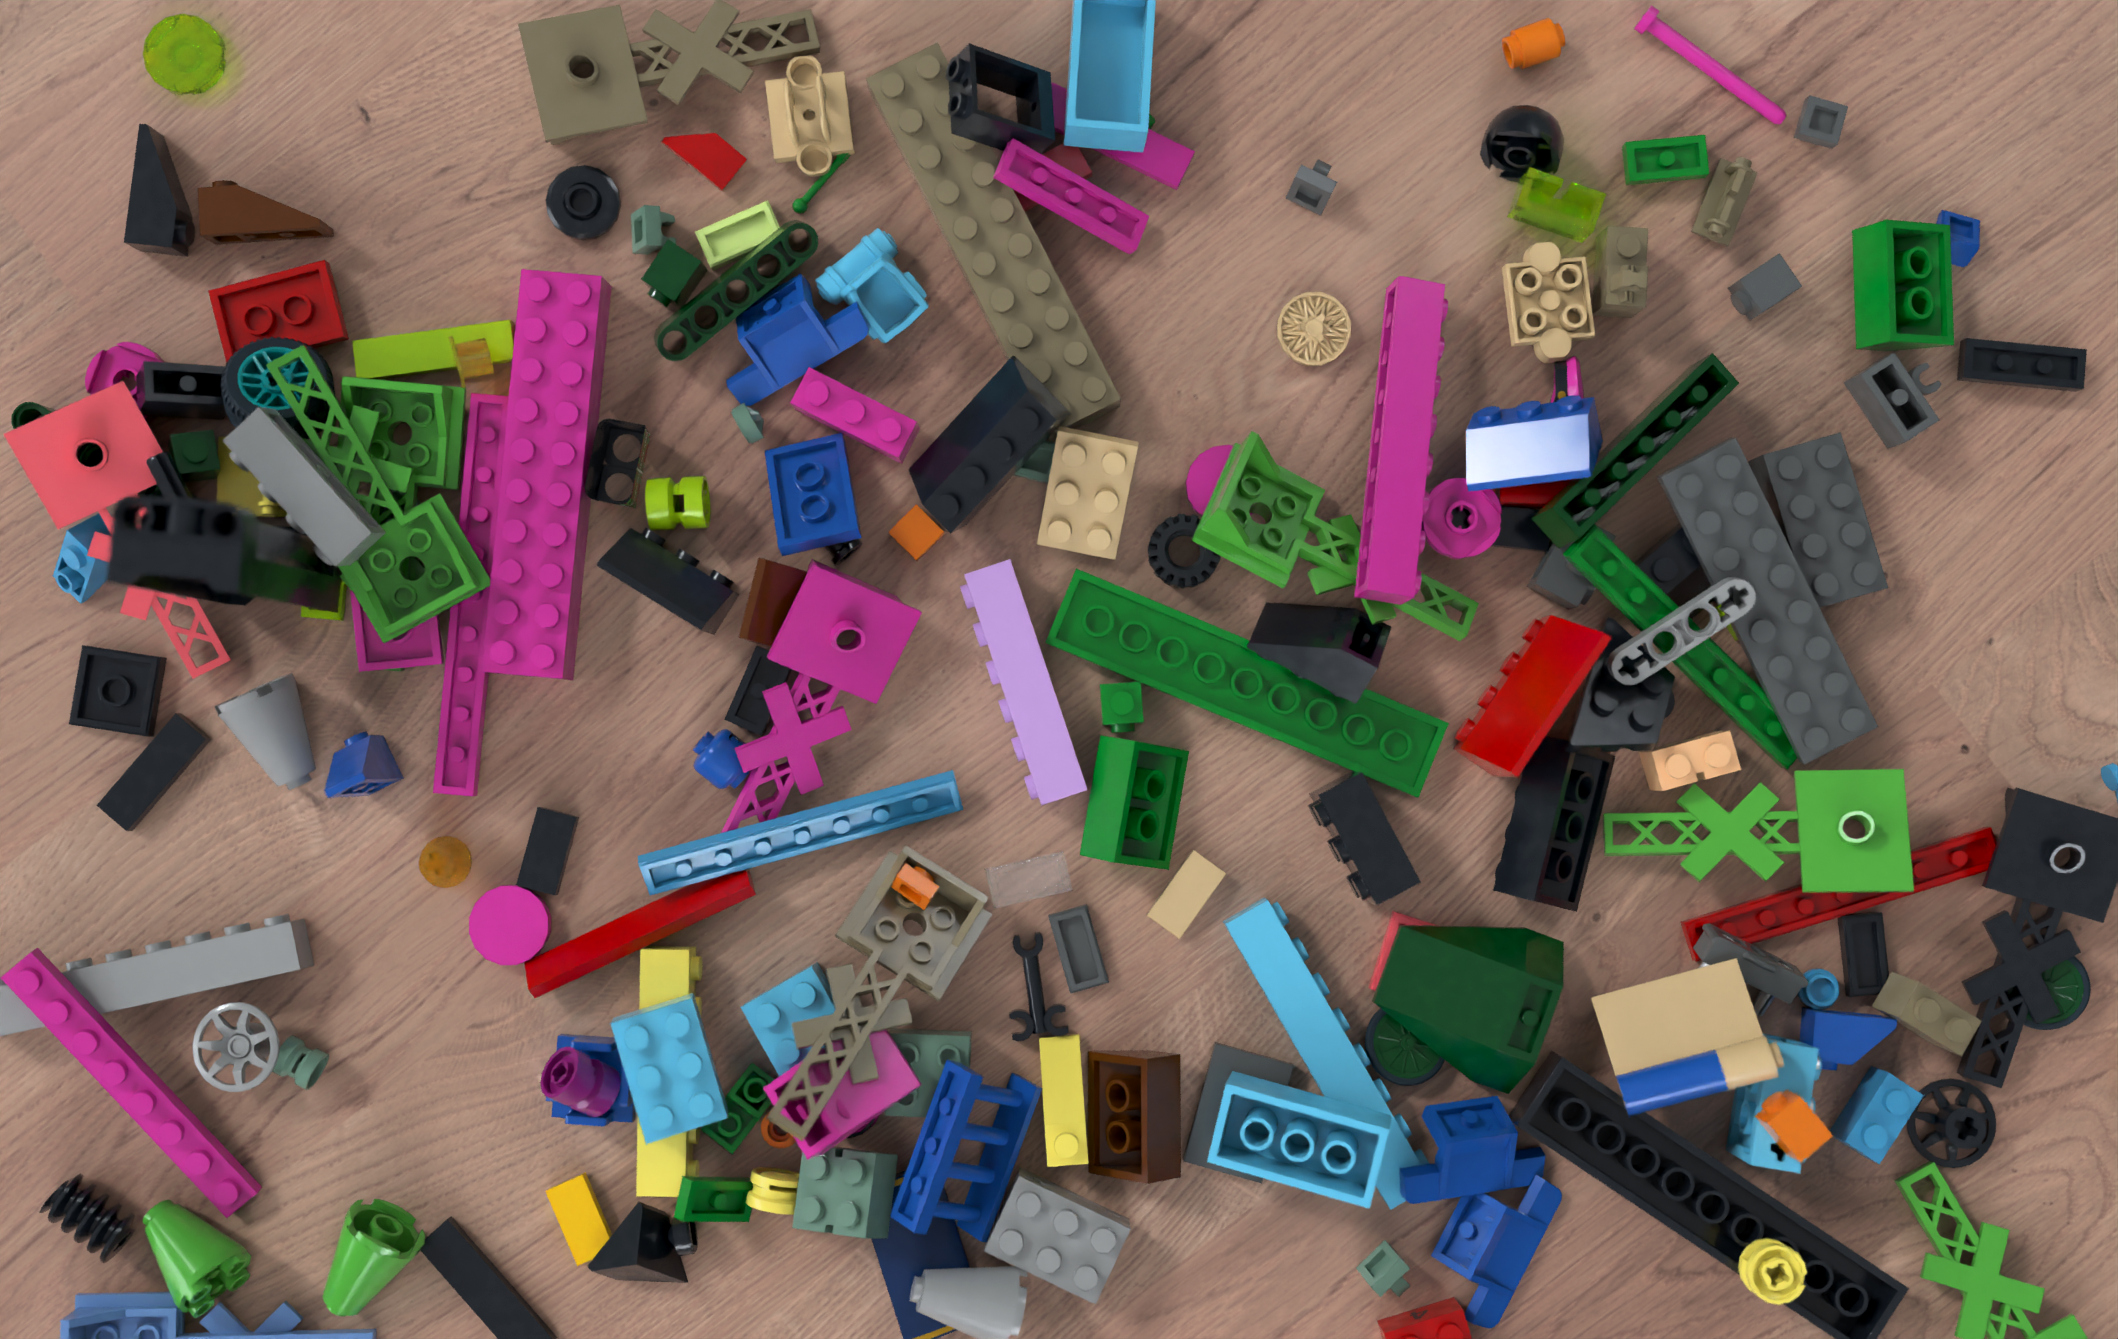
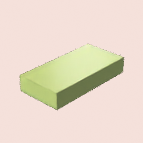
M767 200L695 231L713 271L743 258L780 226Z

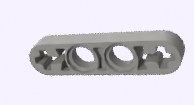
M1737 577L1722 579L1616 648L1608 659L1609 673L1618 682L1625 685L1640 683L1748 613L1753 608L1756 600L1754 588L1749 582ZM1730 587L1737 590L1743 589V593L1739 595L1741 603L1738 606L1729 602L1719 608L1724 612V616L1721 618L1718 611L1708 603L1712 598L1718 604L1727 600L1730 597L1727 591ZM1704 608L1708 611L1709 623L1704 629L1694 631L1689 627L1688 617L1693 610ZM1662 631H1668L1674 637L1672 649L1664 654L1656 653L1652 646L1654 637ZM1641 644L1645 652L1654 659L1650 664L1645 658L1635 662L1633 665L1635 672L1631 675L1625 671L1620 673L1618 671L1623 666L1621 659L1624 656L1633 660L1643 654L1637 649Z

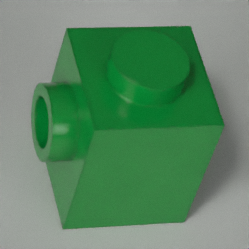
M1141 682L1100 684L1102 726L1111 725V733L1135 731V723L1144 722Z

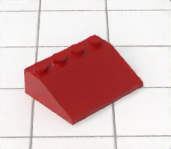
M1554 615L1542 617L1540 621L1535 618L1522 635L1526 642L1519 653L1511 652L1500 667L1499 671L1504 675L1496 687L1489 685L1480 696L1477 705L1481 709L1473 720L1467 718L1457 730L1454 738L1459 741L1453 749L1492 776L1518 777L1611 640L1609 635Z

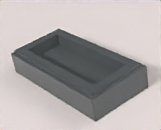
M1087 904L1049 914V921L1070 994L1109 983Z

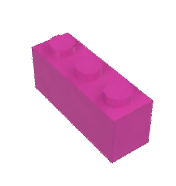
M808 367L790 402L796 411L901 464L920 430L917 421Z

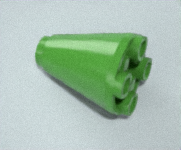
M164 1200L152 1207L143 1217L142 1222L146 1226V1236L175 1305L183 1313L189 1312L194 1318L203 1315L214 1305V1299L218 1298L227 1289L234 1291L240 1288L251 1275L247 1271L251 1261L249 1252L242 1245L180 1204H174L171 1200Z

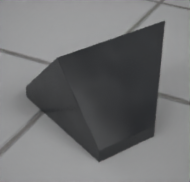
M641 1202L636 1204L588 1265L592 1272L616 1280L688 1283L681 1256L678 1255L676 1248L670 1244L668 1239V1231L671 1228L669 1216L665 1211Z

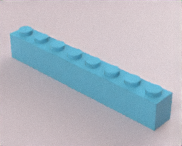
M1264 897L1224 920L1223 923L1323 1096L1392 1115L1386 1105V1102L1392 1099L1380 1078L1374 1081L1371 1079L1365 1068L1371 1064L1368 1056L1359 1042L1352 1046L1345 1031L1351 1029L1339 1007L1331 1010L1324 997L1330 994V991L1318 972L1313 975L1309 972L1304 961L1310 957L1300 939L1296 937L1291 940L1283 926L1290 922L1279 903L1275 902L1271 905L1268 899ZM1400 1113L1394 1117L1392 1115L1390 1130L1376 1182V1188L1390 1210L1406 1201L1400 1194L1399 1168L1430 1164L1421 1149L1414 1152L1406 1138L1411 1136L1412 1133Z

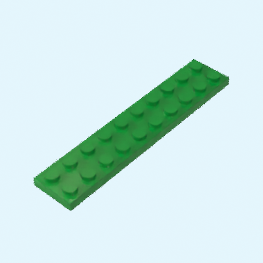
M1076 568L1046 639V644L1134 681L1141 682L1151 688L1348 770L1363 772L1365 777L1419 798L1449 723L1366 688L1356 704L1345 698L1336 697L1328 689L1313 681L1302 679L1286 667L1272 660L1261 658L1255 651L1247 648L1248 639Z

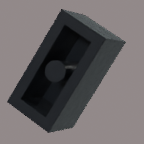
M144 361L136 376L137 406L143 416L223 420L226 416L221 391V377L225 366Z

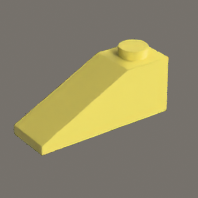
M1079 1034L1039 1037L1047 1167L1088 1164Z

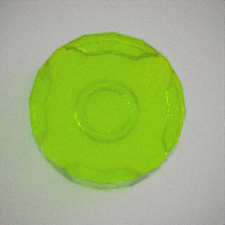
M178 14L166 17L152 28L145 39L143 58L146 70L157 84L173 94L192 93L196 95L210 89L222 76L226 65V60H224V50L226 48L221 36L209 23L197 16Z

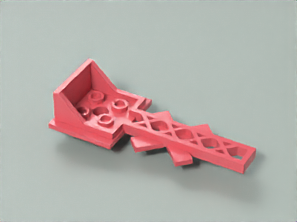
M124 381L4 434L58 530L99 512L110 534H112L113 516H111L107 507L127 496H139V492L157 484L147 465V459L163 451ZM95 443L99 445L103 451V459L100 464L87 467L79 461L78 451L84 444ZM146 508L138 513L140 517L147 511ZM95 531L87 556L109 562L111 536ZM128 586L120 613L146 621L152 606L193 679L231 661L229 654L198 599L182 598L174 594ZM158 597L167 599L165 609L160 603ZM174 602L190 606L195 612L190 629L173 625L169 619ZM199 621L206 634L196 631ZM178 633L188 636L185 645ZM197 638L211 642L219 657L197 667L189 654L193 639Z

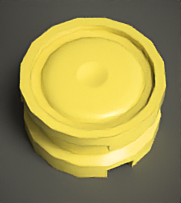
M771 1167L753 1168L750 1177L753 1189L747 1194L746 1204L765 1212L786 1215L794 1214L799 1173Z
M1770 1238L1755 1240L1746 1246L1742 1252L1738 1266L1740 1278L1745 1286L1767 1303L1779 1305L1789 1303L1801 1294L1805 1287L1803 1283L1807 1271L1804 1261L1797 1252L1780 1241Z

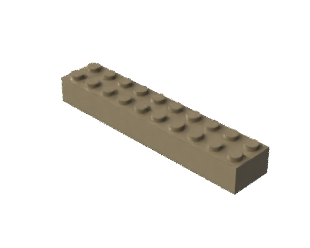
M937 42L866 78L870 94L1007 361L1012 356H1015L1071 413L1060 425L1061 427L1077 429L1119 408L1121 398L1014 190L993 178L999 161L992 147L951 134V117L948 113V103L950 100L949 81L946 78V70L949 63ZM1058 428L1048 438L1049 442L1056 439Z

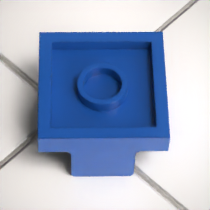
M571 1034L558 1035L557 1051L566 1046L572 1047L589 1055L590 1059L600 1060L614 1067L619 1072L621 1083L615 1102L601 1116L595 1118L587 1116L568 1105L546 1097V1101L553 1102L551 1117L565 1118V1124L607 1126L610 1122L614 1121L634 1122L636 1108L615 1038Z

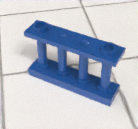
M946 1060L890 1217L913 1233L927 1234L933 1217L958 1220V1227L980 1242H987L1040 1097L1041 1087L1015 1073H1011L1006 1088L981 1084L984 1076L960 1062ZM975 1100L1000 1104L992 1127L967 1123ZM961 1139L986 1143L978 1165L953 1161ZM947 1178L972 1181L964 1204L939 1200Z

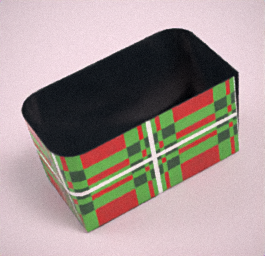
M604 419L598 424L585 483V492L589 498L600 502L636 508L651 435L645 425L615 419ZM624 434L635 436L641 444L639 456L631 462L620 461L613 451L614 442ZM616 473L626 474L633 482L631 495L623 501L611 499L605 490L606 481L611 475Z

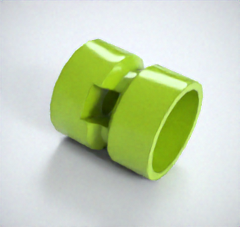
M706 476L682 477L679 483H675L671 477L648 478L645 488V506L650 530H674L678 523H681L685 529L708 528L711 519V503ZM684 494L685 511L680 512L679 495Z

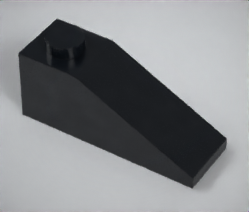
M139 124L124 243L140 252L188 257L189 246L193 244L195 238V227L165 138L149 125Z

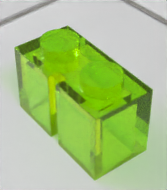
M1529 167L1519 180L1507 217L1583 243L1594 232L1606 193L1571 182L1561 194L1560 199L1554 198L1553 196L1562 187L1564 179Z

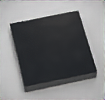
M82 645L69 725L154 737L167 658Z

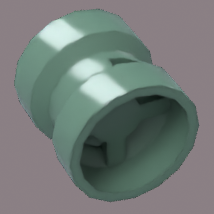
M291 1035L281 1045L278 1060L272 1072L281 1077L288 1075L294 1079L297 1086L309 1090L323 1073L329 1060V1054L318 1048L311 1050L305 1046L303 1040Z

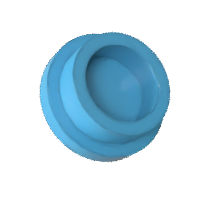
M1815 968L1803 974L1808 981V986L1802 987L1798 992V996L1806 1006L1821 1010L1832 1006L1839 996V983L1832 973L1824 969Z

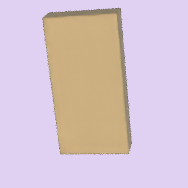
M1192 850L1146 915L1180 939L1226 873Z

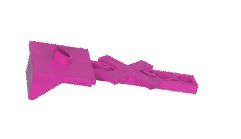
M811 560L804 582L767 655L769 660L798 671L799 674L791 691H789L786 682L762 691L774 723L770 734L734 748L743 772L745 773L750 770L751 772L721 833L737 829L742 820L755 815L759 823L777 818L794 782H796L800 795L824 786L811 747L852 730L843 706L830 710L840 689L877 704L922 614L920 610L904 604L896 595L816 560ZM856 630L855 638L851 643L847 645L837 644V637L841 632ZM812 677L827 683L828 686L825 690L811 695L808 683ZM809 708L812 718L801 722L797 712ZM786 756L787 762L775 766V760ZM774 779L777 787L774 795L758 801L755 795L758 785Z

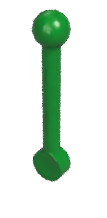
M838 154L832 162L829 172L820 176L802 198L794 200L792 208L796 213L802 214L806 212L808 202L839 166L845 163L851 154Z

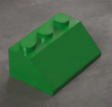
M1886 219L1852 230L1856 350L1898 351L1954 345L1950 225Z
M1100 735L1080 855L1113 863L1169 870L1189 751Z

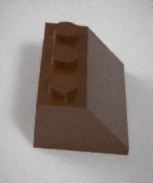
M1151 1050L1088 1051V1173L1145 1184L1181 1177L1180 1054Z

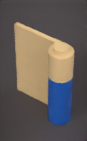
M1737 958L1591 998L1628 1116L1778 1077L1777 1068L1784 1067L1777 1043H1768L1766 1037L1762 1034Z

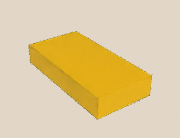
M586 1172L545 1191L577 1266L592 1260L612 1236Z

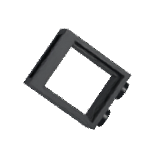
M970 43L956 57L950 60L946 70V78L949 81L950 100L948 103V113L951 117V134L1004 151L1006 144L1014 138L1040 154L1055 141L1051 72ZM977 84L1015 96L1017 122L979 110Z

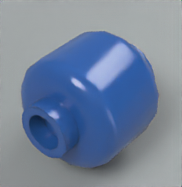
M727 729L717 732L714 736L707 732L693 748V751L698 754L693 765L695 771L718 789L727 788L729 785L735 789L750 772H743L734 749L746 743Z

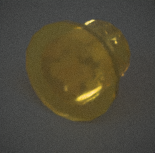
M453 336L448 337L461 388H466L465 379L494 373L485 338L455 344Z
M450 836L437 837L428 842L421 851L418 862L419 870L425 879L434 886L441 888L454 887L463 882L470 873L472 866L471 852L466 844L458 838Z

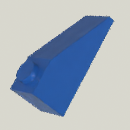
M362 732L344 741L346 747L335 752L333 755L324 791L328 798L369 796L404 779L384 736H369L367 732Z

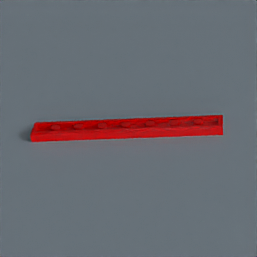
M1983 827L1912 849L1913 892L1802 893V884L1681 921L1680 923L1692 960L1696 962L1701 960L1693 947L1704 932L1702 928L1704 924L1710 923L1750 944H1755L1988 870L1996 846V840L1992 828Z

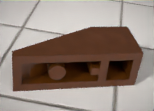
M234 181L212 182V187L198 188L200 236L215 245L334 237L333 228L322 220L241 187Z

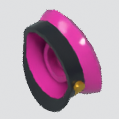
M1572 356L1566 361L1554 363V389L1550 403L1557 402L1559 399L1571 395H1578L1584 398L1580 362L1576 356Z

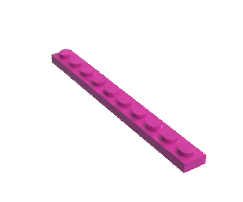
M471 393L459 525L491 578L509 396ZM490 586L450 608L433 793L477 796L489 677L488 672H481Z

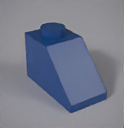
M1802 1007L1799 1041L1819 1049L1818 1056L1821 1057L1822 1061L1821 1069L1837 1070L1838 1064L1853 1065L1897 1028V1020L1877 1014L1818 1010Z

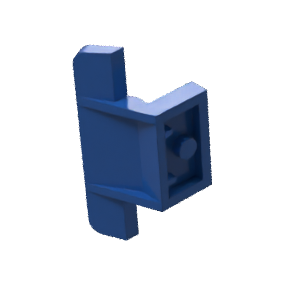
M801 273L762 296L736 317L738 340L754 363L726 380L727 387L739 403H745L747 406L754 405L804 375L808 367L814 369L863 340L868 335L870 327L858 302L856 301L824 321L819 312L814 308L810 283Z
M1490 1096L1425 1106L1421 1117L1438 1147L1435 1163L1399 1168L1401 1196L1411 1204L1530 1186L1535 1175L1543 1177L1546 1155L1541 1147L1516 1150L1518 1131L1498 1096Z
M1535 1175L1518 1210L1504 1204L1488 1193L1461 1196L1431 1254L1433 1258L1466 1279L1479 1284L1464 1313L1466 1320L1471 1324L1490 1329L1499 1323L1562 1200L1560 1189L1538 1175Z

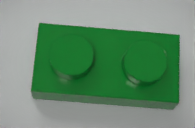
M1705 135L1630 141L1622 145L1626 185L1701 179L1709 175Z
M683 1176L674 1217L682 1222H749L752 1207L746 1204L748 1192L753 1189V1183L748 1177Z

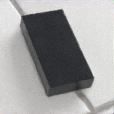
M537 807L516 885L551 895H558L579 817L544 807Z
M1882 912L1856 913L1838 917L1846 996L1878 995L1889 977Z

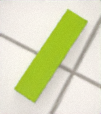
M502 320L353 340L356 377L383 380L512 362L515 337L514 322L512 320Z

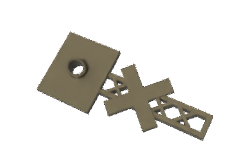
M716 0L694 32L655 9L643 27V32L653 39L629 44L620 5L519 23L518 27L546 143L550 142L551 145H556L573 137L648 123L640 87L660 84L657 92L679 106L697 77L710 74L741 94L754 74V71L749 66L820 53V44L811 9L733 24L739 15V10L723 0ZM805 24L809 41L794 44L783 36L789 27ZM759 33L769 39L770 42L764 50L754 51L745 45L751 34ZM720 42L731 47L727 54L717 48ZM671 51L679 54L674 64L666 60ZM641 55L652 62L646 73L636 74L633 57ZM580 63L589 64L594 68L593 75L585 79L575 76L572 70Z
M906 845L899 856L889 851L835 935L839 940L867 956L868 960L856 979L852 964L826 969L835 1012L830 1015L791 1024L796 1049L812 1048L773 1107L767 1120L803 1142L848 1069L852 1085L879 1078L869 1038L870 1033L913 1023L907 998L891 1001L904 980L937 1001H940L993 915L983 909L984 904L989 898L988 896ZM905 863L912 868L917 866L926 870L934 878V883L939 886L934 898L925 910L891 888L896 875ZM907 920L916 921L921 925L923 934L919 936L909 935L903 928V922ZM878 963L897 975L896 978L878 982L874 965ZM868 977L869 984L862 986L865 979ZM887 990L884 997L881 998L880 991ZM872 993L874 1005L862 1007L860 996ZM842 1040L844 1050L834 1052L832 1042ZM824 1046L826 1054L818 1055V1053ZM844 1059L838 1068L836 1060ZM828 1062L831 1075L830 1083L811 1087L808 1075L810 1066ZM802 1081L803 1089L795 1091L799 1083ZM822 1094L815 1105L813 1096ZM805 1098L809 1116L802 1127L780 1114L787 1102Z

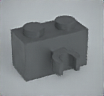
M1895 352L1877 360L1843 382L1887 449L1907 442L1939 421V418L1924 396L1938 390L1941 386L1940 381L1938 380L1928 386L1923 385L1920 382V374L1930 367L1928 363L1920 364L1907 372Z
M1597 526L1612 542L1616 538L1614 534ZM1551 541L1549 550L1543 555L1527 587L1568 610L1578 607L1580 603L1585 605L1596 587L1563 556L1564 552L1573 542L1558 549Z

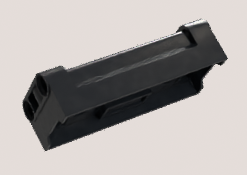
M134 495L121 499L114 507L107 582L223 604L246 606L254 598L259 597L338 613L342 581L339 576L342 575V572L338 566L325 563L315 553L313 547L316 544L306 533L301 534L293 527L274 526L258 522L251 511L242 507L194 498H160ZM146 508L147 511L141 516L139 529L136 520L137 515L142 509Z

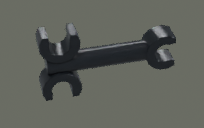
M1035 932L1036 945L1032 949H1025L1021 946L1019 935H1015L1013 939V948L1022 957L1029 1005V1012L1023 1009H1015L1009 1013L1010 1019L1022 1018L1027 1024L1024 1031L1012 1033V1040L1024 1041L1031 1034L1050 1032L1052 1035L1062 1036L1069 1032L1068 1026L1058 1027L1051 1021L1055 1013L1066 1011L1064 1004H1053L1045 1011L1038 954L1043 947V936L1040 932Z

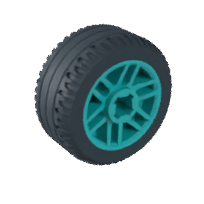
M281 337L258 339L256 342L252 341L249 345H244V348L238 349L227 361L221 377V391L225 411L233 426L237 428L258 407L273 408L280 413L301 438L310 439L266 364L304 345L335 395L333 375L323 356L306 343H302L299 340L295 341V339L289 340L286 337L284 339ZM302 359L281 369L288 383L300 387L305 386L309 370ZM315 382L313 390L321 392ZM294 392L300 402L302 394ZM311 397L307 415L310 420L326 424L330 406L326 400ZM315 428L318 434L320 431H323L322 429Z

